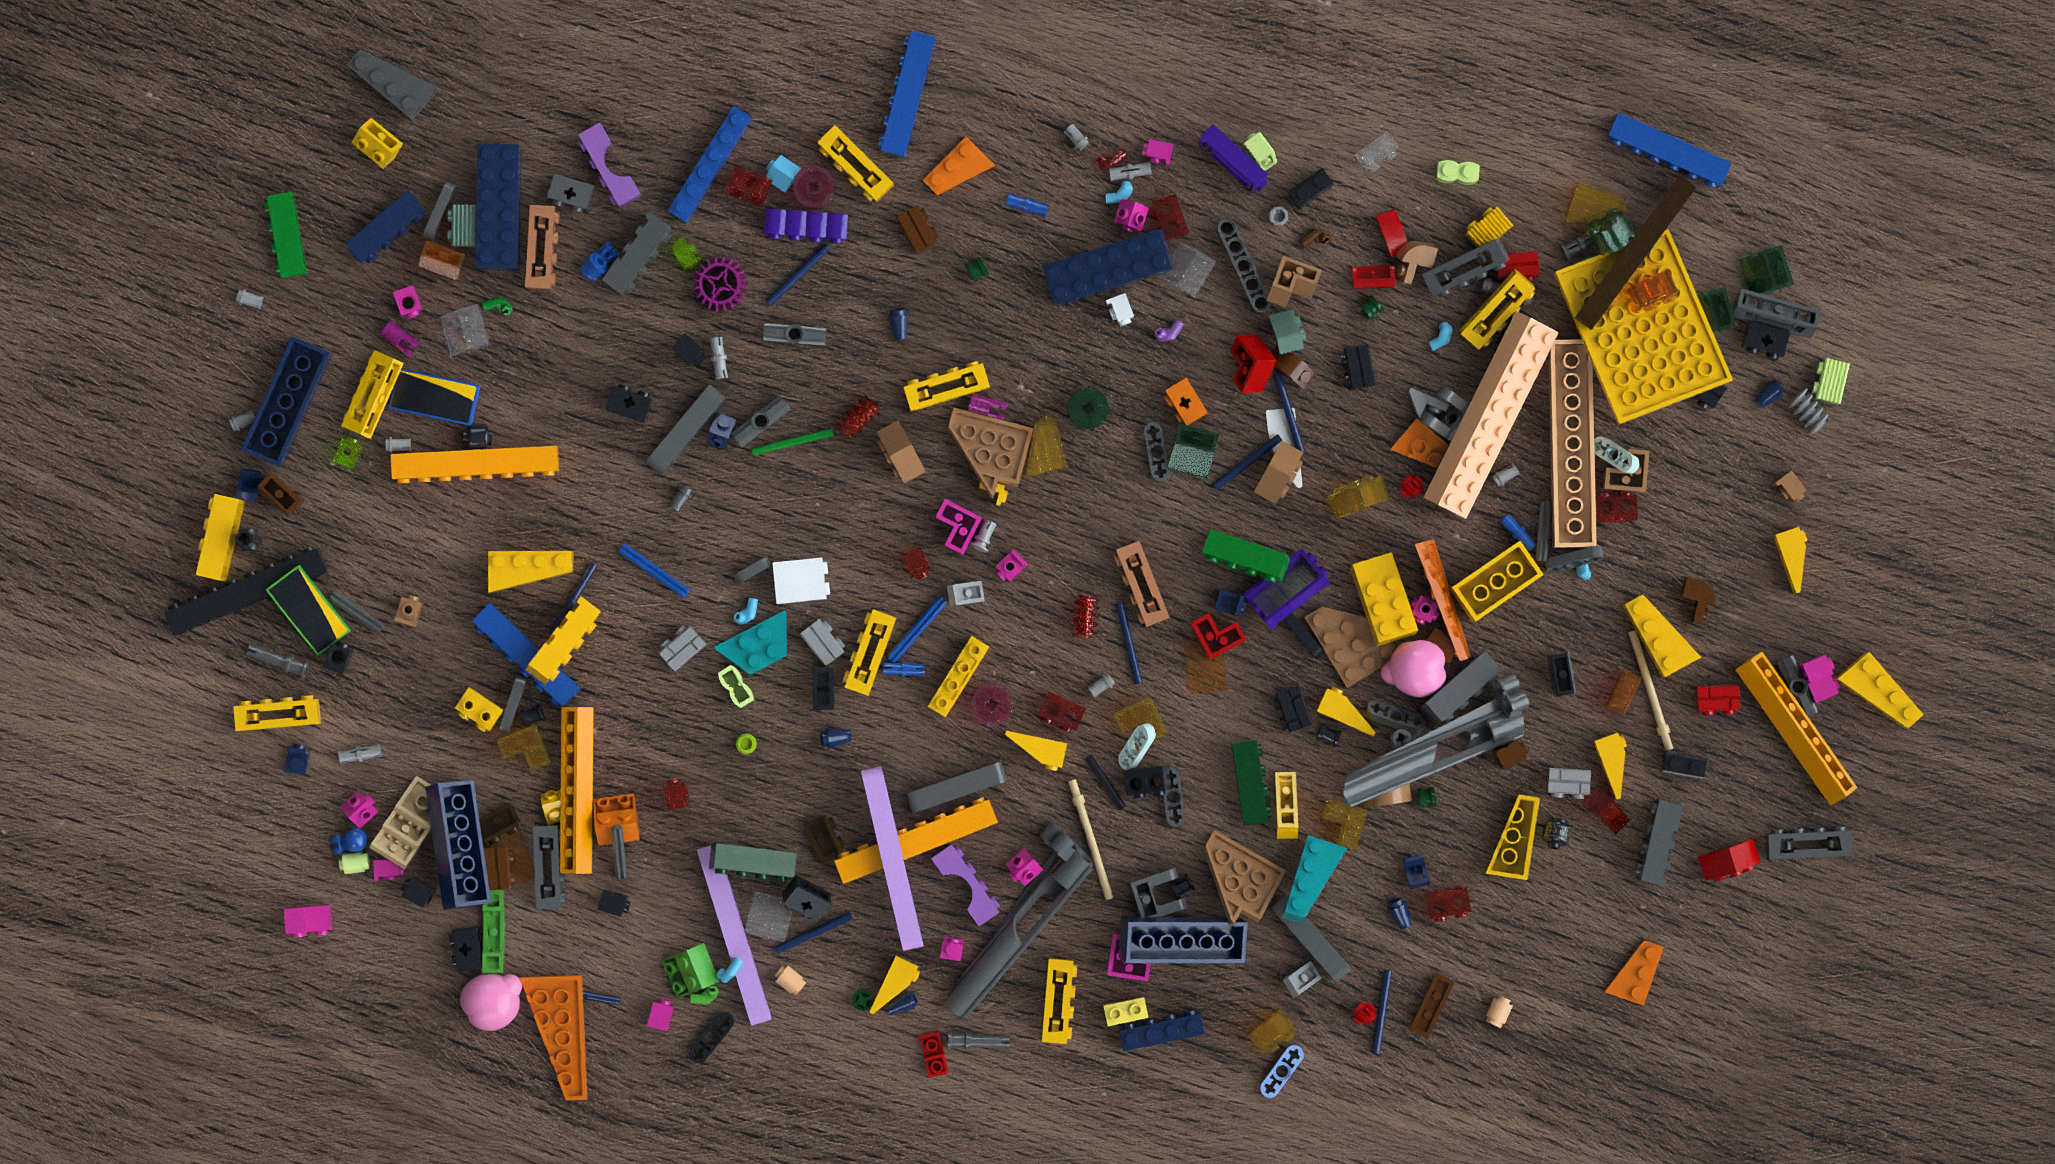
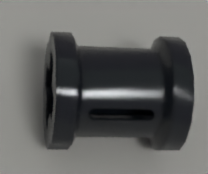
M540 704L526 711L520 710L526 728L538 721H546Z
M1322 723L1316 740H1323L1332 744V747H1336L1342 731H1336Z
M1187 873L1176 882L1169 883L1177 899L1185 892L1195 890Z

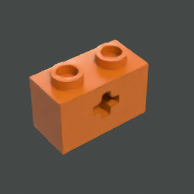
M1187 378L1165 390L1166 396H1164V399L1169 407L1174 406L1177 411L1174 415L1180 425L1184 423L1187 427L1208 414ZM1181 398L1190 401L1188 403L1189 408L1186 409L1184 406H1179Z

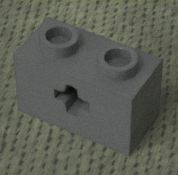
M554 173L547 198L551 200L553 205L563 207V204L571 206L570 210L582 213L583 210H589L595 186ZM573 189L576 196L568 199L566 192H570Z

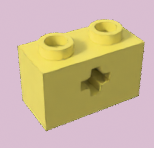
M1144 996L1103 1005L1108 1026L1149 1018Z

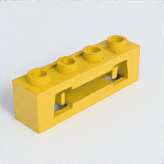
M836 125L817 142L820 146L818 150L826 158L830 156L835 161L833 165L840 172L844 170L849 175L847 179L855 187L859 185L864 190L862 194L870 202L873 199L878 202L894 186V183ZM838 139L847 146V151L870 173L874 172L881 181L879 182L871 175L867 179L873 186L870 188L864 182V178L841 155L838 156L831 149L834 147L839 154L845 149Z
M1514 269L1460 328L1461 335L1479 350L1482 346L1484 348L1488 346L1493 339L1491 336L1496 331L1500 332L1507 324L1505 321L1510 316L1513 317L1516 311L1519 312L1521 309L1519 306L1524 301L1527 302L1533 297L1535 293L1534 284ZM1508 291L1512 298L1489 322L1490 326L1487 328L1483 321L1506 297L1505 293Z
M374 350L368 360L367 368L360 378V384L352 397L350 407L344 415L342 427L371 439L404 363ZM393 370L389 382L387 383L386 380L388 379V375L390 371ZM373 413L374 416L371 420V423L369 426H367L368 421L371 418V414Z
M978 361L966 364L967 368L961 370L958 367L946 370L947 374L941 376L938 373L926 376L927 380L919 382V379L908 381L904 390L911 412L989 389L990 385L983 363L979 364ZM973 373V376L965 377L966 385L978 383V385L966 389L962 386L932 395V399L919 402L920 399L929 397L927 389L918 392L917 389L927 386L929 388L962 379L961 376Z
M872 610V613H867L864 621L867 627L864 633L860 632L857 644H860L858 652L853 651L849 662L853 664L851 671H846L843 683H846L845 688L869 696L897 618L876 610ZM873 624H877L874 633L880 636L885 625L887 629L883 639L880 638L869 667L871 673L867 684H865L864 681L868 672L860 670L856 679L854 677L857 668L862 665L872 637L870 633Z
M971 636L928 707L946 717L986 654L989 646Z
M313 695L301 696L299 701H293V697L280 698V702L272 703V699L259 700L260 704L251 705V701L239 702V706H233L235 731L321 724L319 699H313ZM295 706H305V709H296V717L307 716V719L284 718L259 721V713L249 714V710L264 712L295 709ZM249 721H259L260 724H249Z
M1049 958L1042 1042L1067 1044V1039L1071 1040L1072 1027H1068L1069 1019H1073L1074 1006H1070V999L1075 998L1076 986H1072V977L1077 976V965H1073L1074 960ZM1053 970H1057L1056 982H1063L1064 972L1067 973V983L1064 984L1061 1013L1063 1030H1059L1060 1020H1052V1031H1048L1049 1018H1052L1055 990V983H1052Z

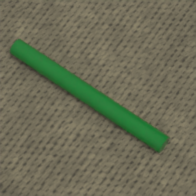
M832 428L754 447L752 452L753 456L832 437L834 434Z

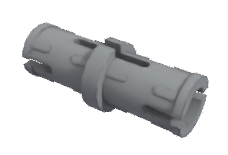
M1150 162L1134 165L1128 163L1127 166L1109 168L1111 181L1130 178L1131 180L1137 176L1152 175Z
M722 337L709 338L712 351L710 359L713 361L715 379L728 378L725 361L727 355L724 354Z
M380 744L367 747L356 746L355 749L338 751L340 764L355 761L364 762L366 759L382 757Z

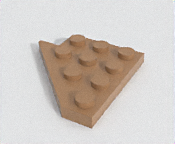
M953 408L948 430L989 496L994 498L998 482L1018 487L1034 428Z
M1320 607L1304 617L1346 688L1383 667L1385 663L1390 661L1391 655L1396 649L1392 642L1376 647L1366 617L1326 607Z
M1214 830L1203 850L1229 924L1233 927L1240 913L1258 923L1286 870Z

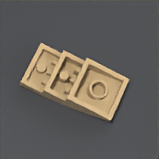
M418 776L414 778L369 847L403 869L407 867L431 831L425 788L431 784Z

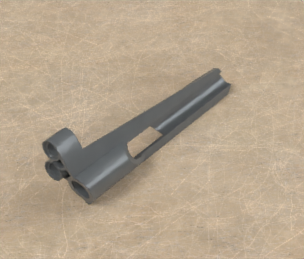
M1510 673L1493 680L1492 686L1495 699L1346 773L1342 802L1350 807L1356 806L1523 737L1524 719L1522 711L1529 707V701L1526 694L1522 690L1520 691L1517 677ZM1464 731L1470 733V742L1464 751L1433 764L1437 742Z
M1052 821L1038 836L1048 847L1054 850L1042 867L1043 871L1033 879L983 950L948 994L946 1001L947 1010L958 1019H966L1093 870V863L1085 851ZM1050 894L1053 897L1052 905L1025 937L1020 940L1016 932V924L1041 895Z

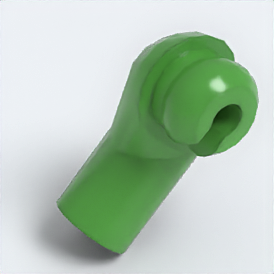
M710 985L701 994L691 993L690 1004H710L718 996L717 986Z

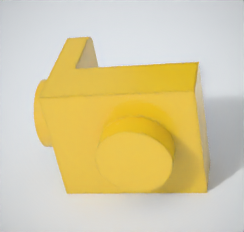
M980 481L979 489L986 490ZM997 484L995 493H999L996 506H1000L1001 502H1006L1008 491L1004 490L1005 485Z
M550 790L541 794V804L547 825L560 823L561 790Z

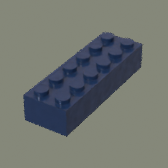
M519 144L477 145L476 268L478 270H520L521 146Z
M1162 229L1042 266L1054 306L1064 305L1175 270L1164 230Z
M291 336L241 450L283 468L333 354Z
M474 780L437 783L426 786L443 910L481 906L491 903Z
M1121 917L1119 959L1125 963H1245L1248 922L1238 917L1232 927L1227 917Z

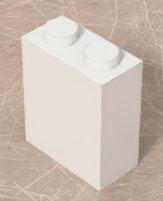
M823 558L773 562L777 604L825 600L827 595H830L829 582L825 583L824 575L828 574L827 562H823Z

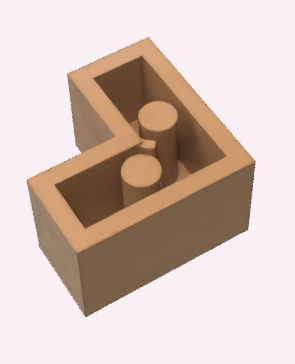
M1283 256L1267 301L1286 307L1292 293L1311 300L1322 270Z
M899 420L877 431L880 438L877 443L882 452L887 451L883 454L889 464H894L891 469L896 478L900 476L902 481L906 483L926 472Z
M1281 441L1254 493L1275 504L1279 497L1284 498L1289 489L1286 486L1287 483L1292 484L1297 475L1294 471L1298 472L1303 463L1300 460L1303 452Z
M1627 450L1639 459V467L1633 474L1616 468H1605L1603 471L1602 490L1645 493L1649 451Z

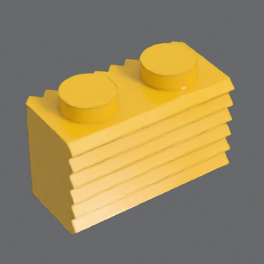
M1490 207L1482 214L1484 218L1479 223L1475 220L1466 227L1468 232L1465 236L1477 248L1498 237L1500 238L1514 225L1498 207L1494 210Z

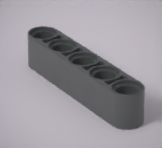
M1223 219L1217 226L1219 238L1252 310L1257 314H1263L1270 307V301H1267L1268 295L1236 224L1231 219ZM1225 223L1230 224L1232 232L1224 234L1221 231V225ZM1233 242H1237L1241 247V250L1237 253H1233L1229 249V245ZM1246 261L1249 264V270L1245 272L1240 271L1238 263ZM1255 280L1258 284L1257 289L1249 290L1246 286L1247 281ZM1255 300H1265L1266 307L1264 309L1256 308Z
M709 385L645 463L662 476L722 405L726 397Z
M1000 761L907 793L905 796L911 814L1008 780Z
M1284 893L1270 908L1336 983L1339 982L1352 968L1307 917H1305L1302 924L1282 918L1288 895Z

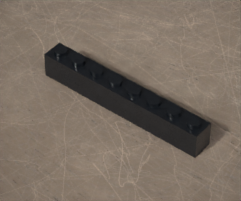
M313 546L302 550V555L300 556L290 555L283 558V563L281 564L271 563L264 566V571L262 572L252 571L245 574V579L237 581V579L226 582V587L218 589V587L207 590V595L199 597V595L188 598V603L180 606V603L169 606V611L164 612L173 636H178L271 597L266 589L298 565H301L310 579L328 573L329 570L320 549H314Z

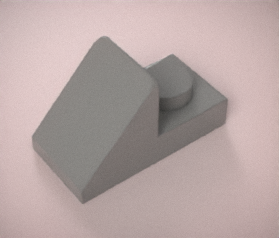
M1410 388L1408 391L1418 419H1420L1426 405L1429 406V411L1436 414L1446 412L1448 403L1413 388Z
M982 581L947 586L950 606L985 601Z
M1309 961L1285 976L1283 982L1294 998L1322 978L1313 963Z

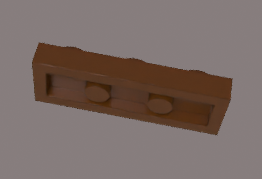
M1435 973L1409 1028L1410 1030L1429 1038L1455 983L1454 981Z

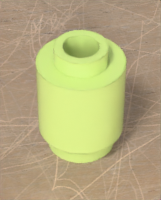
M363 851L342 854V858H339L340 871L344 870L345 874L365 872V870L370 869L369 854L363 853Z

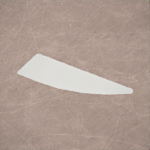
M1292 408L1296 420L1295 409ZM1284 409L1267 410L1269 438L1272 439L1278 434L1283 442L1295 448ZM1279 444L1272 448L1274 453L1277 450ZM1300 467L1298 472L1294 471L1297 475L1293 481L1298 488L1302 487Z

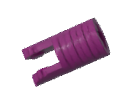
M392 321L388 322L380 333L382 338L407 357H411L412 351L402 341L404 340L412 347H418L419 345L417 340Z
M973 393L968 411L1004 421L1005 416L1000 412L990 410V407L1006 409L1008 403Z

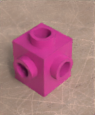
M1121 199L1114 223L1121 225V230L1130 233L1133 230L1142 231L1149 208L1134 201Z
M1425 594L1423 597L1420 595L1418 599L1414 598L1410 605L1415 621L1422 625L1425 622L1429 624L1432 620L1436 621L1440 610L1437 609L1436 599L1434 600L1432 596ZM1424 605L1429 607L1428 613L1422 612Z
M359 790L340 807L346 816L359 828H362L378 812L374 806L375 800L369 794L364 796Z
M1025 848L1006 863L1007 867L1011 870L1008 873L1015 882L1020 880L1024 886L1043 871L1042 867Z

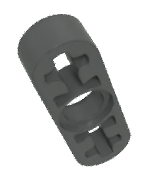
M450 182L445 183L424 230V237L434 240L455 194L456 185Z
M1150 422L1144 428V438L1151 476L1155 481L1163 482L1170 474L1163 431L1158 423ZM1150 426H1154L1155 429L1159 430L1156 433V440L1161 439V443L1155 442L1149 445L1148 441H1153L1152 435L1147 434ZM1152 447H1161L1163 450L1162 456L1154 458L1151 455ZM1164 459L1165 463H1161L1162 470L1166 469V473L1163 474V478H1159V475L1154 474V471L1158 470L1157 464L1152 465V461L1157 462Z
M1593 546L1548 558L1545 562L1546 572L1556 573L1601 561L1604 559L1602 547Z
M516 676L499 728L500 733L510 735L526 687L527 678Z
M1380 701L1369 702L1365 710V715L1369 720L1398 730L1404 729L1413 735L1420 734L1425 725V720L1421 715ZM1395 714L1400 720L1395 721L1391 719L1390 715Z
M1169 767L1172 774H1176V778H1173V785L1178 784V788L1166 790V795H1163L1166 820L1169 825L1179 827L1185 821L1180 775L1175 768ZM1170 791L1178 793L1179 799L1176 803H1170L1167 800V794ZM1180 804L1181 809L1176 808L1177 814L1181 815L1182 818L1175 824L1173 820H1170V816H1173V809L1168 810V806Z

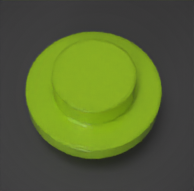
M742 734L737 738L736 748L739 752L750 754L756 749L757 742L751 734Z

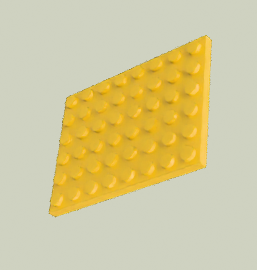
M1669 229L1664 231L1592 330L1576 320L1575 317L1629 244L1554 273L1618 425L1733 381Z

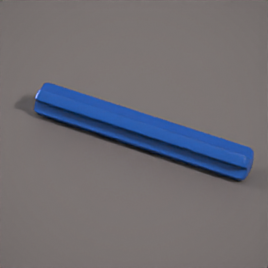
M627 544L621 546L619 549L621 555L682 598L689 594V588Z
M939 596L887 655V658L892 663H896L947 605V601Z

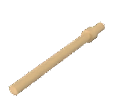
M1637 631L1628 632L1657 722L1658 736L1661 735L1665 751L1671 750L1673 746L1669 736L1670 729L1668 724L1666 725Z
M1076 779L1068 781L1073 796L1071 798L1073 806L1077 808L1105 899H1112L1114 897L1084 806V796L1080 793Z

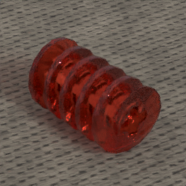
M864 394L866 400L858 399L860 406L852 405L854 412L846 411L848 418L840 416L842 424L835 421L848 437L856 438L857 436L854 431L856 430L861 433L860 425L868 427L866 419L874 421L873 413L880 415L878 407L866 394Z
M1075 595L1080 599L1074 601V604L1080 607L1074 609L1073 612L1079 614V616L1073 617V620L1079 624L1073 625L1072 628L1078 632L1072 634V637L1092 638L1093 635L1098 634V631L1092 628L1099 625V623L1093 621V619L1099 618V615L1093 612L1100 609L1099 606L1094 605L1095 602L1100 601V598Z

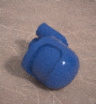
M606 242L597 250V253H592L582 262L580 271L587 280H598L607 272L608 265L620 256V252L617 249H612L613 245L610 242Z
M358 828L347 830L342 836L338 834L330 836L329 842L333 844L331 852L333 854H340L344 850L359 852L366 847L368 837L363 830Z

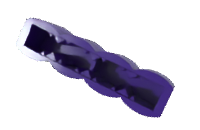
M766 209L764 235H768V239L780 240L781 236H788L791 241H801V238H809V242L820 243L822 239H830V243L842 244V240L847 241L849 215Z

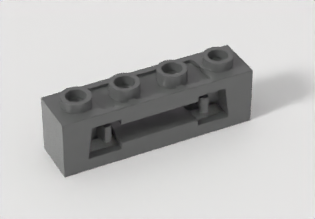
M1498 237L1424 272L1422 276L1432 296L1438 294L1439 297L1449 294L1451 292L1450 288L1456 285L1458 289L1468 285V280L1473 277L1478 280L1487 276L1486 271L1492 268L1498 271L1506 267L1505 262L1510 259ZM1487 249L1490 250V252L1481 256L1484 264L1451 279V282L1444 284V281L1451 278L1449 270L1481 255V252ZM1488 260H1493L1492 263L1485 265V262ZM1445 269L1447 270V272L1438 275V272H1441Z
M1741 288L1735 298L1731 317L1763 324L1811 339L1817 330L1821 310ZM1749 297L1756 298V301H1750ZM1800 311L1806 312V314L1800 315Z
M559 825L533 826L536 910L563 908L562 904H566V892H562L565 874L560 873ZM540 837H543V848H551V838H553L551 863L552 884H555V896H553V886L544 887L545 898H543L542 885L545 884L544 850H541Z
M1825 827L1812 828V832H1804V828L1792 829V833H1783V829L1771 830V834H1765L1767 859L1853 856L1852 834L1845 827H1833V831H1825ZM1836 836L1837 840H1827V847H1838L1839 850L1828 851V848L1791 849L1790 842H1781V839H1790L1791 841L1824 840L1827 837ZM1780 850H1791V852L1780 853Z

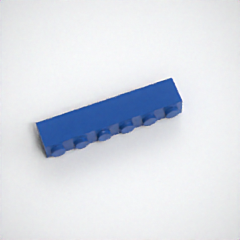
M912 30L910 35H906L904 47H907L905 55L900 57L898 67H902L901 73L895 77L893 87H897L895 95L890 96L888 107H892L890 115L885 116L883 127H886L885 135H880L878 147H881V153L901 158L906 157L936 41L935 36Z
M733 106L670 206L668 212L686 224L689 222L753 120L750 115Z
M1621 113L1616 115L1606 137L1610 139V143L1619 147L1621 145L1629 147L1628 151L1636 155H1640V153L1648 156V160L1659 164V161L1667 164L1666 168L1678 172V170L1686 173V177L1692 180L1699 178L1705 181L1704 185L1713 189L1716 186L1720 188L1723 185L1732 164L1727 160Z
M489 603L473 620L476 624L474 628L482 636L486 633L491 638L489 643L497 650L499 648L506 652L504 657L512 664L516 662L521 667L519 671L525 677L531 676L536 681L534 685L541 692L546 690L551 695L549 699L557 707L560 704L565 707L581 690L560 668L557 669L560 673L552 682L549 679L546 685L526 671L528 664L540 649L492 603Z

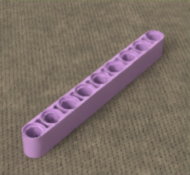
M878 766L861 770L903 951L923 947L882 767Z
M711 845L697 849L731 962L735 957L744 962L737 972L736 978L750 1023L753 1026L772 1020L728 875L715 874V870L709 869Z

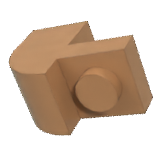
M1412 241L1403 245L1396 255L1402 261L1397 270L1398 279L1403 283L1412 284L1417 265L1433 268L1438 248L1421 241Z
M1404 785L1363 802L1364 808L1412 801L1410 785Z

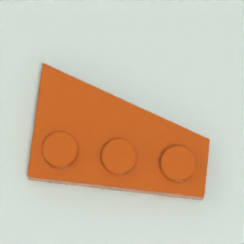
M965 137L923 179V182L938 196L966 180L995 167V164Z
M1416 418L1390 450L1438 469L1449 445Z
M1643 940L1604 992L1644 1006L1664 947Z

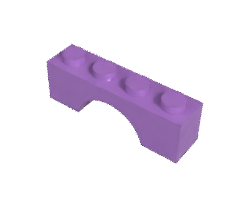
M601 123L578 134L581 138L578 143L583 152L587 150L591 158L588 161L593 170L598 168L601 174L598 178L604 188L608 186L611 194L608 196L614 206L618 204L622 208L642 197L631 176L620 177L607 169L605 153L612 142Z
M951 844L931 859L943 876L949 874L959 875L970 884L972 901L967 910L977 925L981 926L999 913L997 908L1000 905L994 896L990 898L985 891L988 888L983 880L978 881L973 874L976 871L971 863L966 864L961 858L964 856V853L959 846L954 847Z

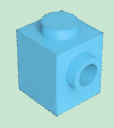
M780 155L776 161L772 159L766 170L768 173L765 180L786 192L794 183L801 168Z

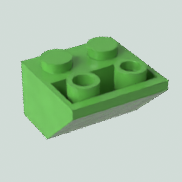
M704 943L661 960L677 999L719 982Z

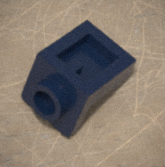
M294 743L293 747H287L288 754L284 771L306 775L310 751L305 750V745Z

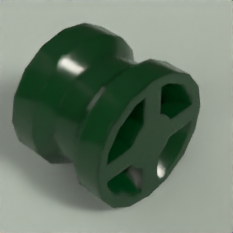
M977 257L973 263L968 262L965 264L974 282L978 281L981 276L986 277L989 275L980 257Z
M1372 295L1368 297V301L1359 305V308L1371 321L1375 319L1377 313L1384 311L1382 305Z
M1434 786L1429 787L1427 790L1417 789L1420 809H1424L1426 806L1437 807Z
M867 990L857 991L852 999L854 1007L860 1011L868 1010L873 1004L872 994Z

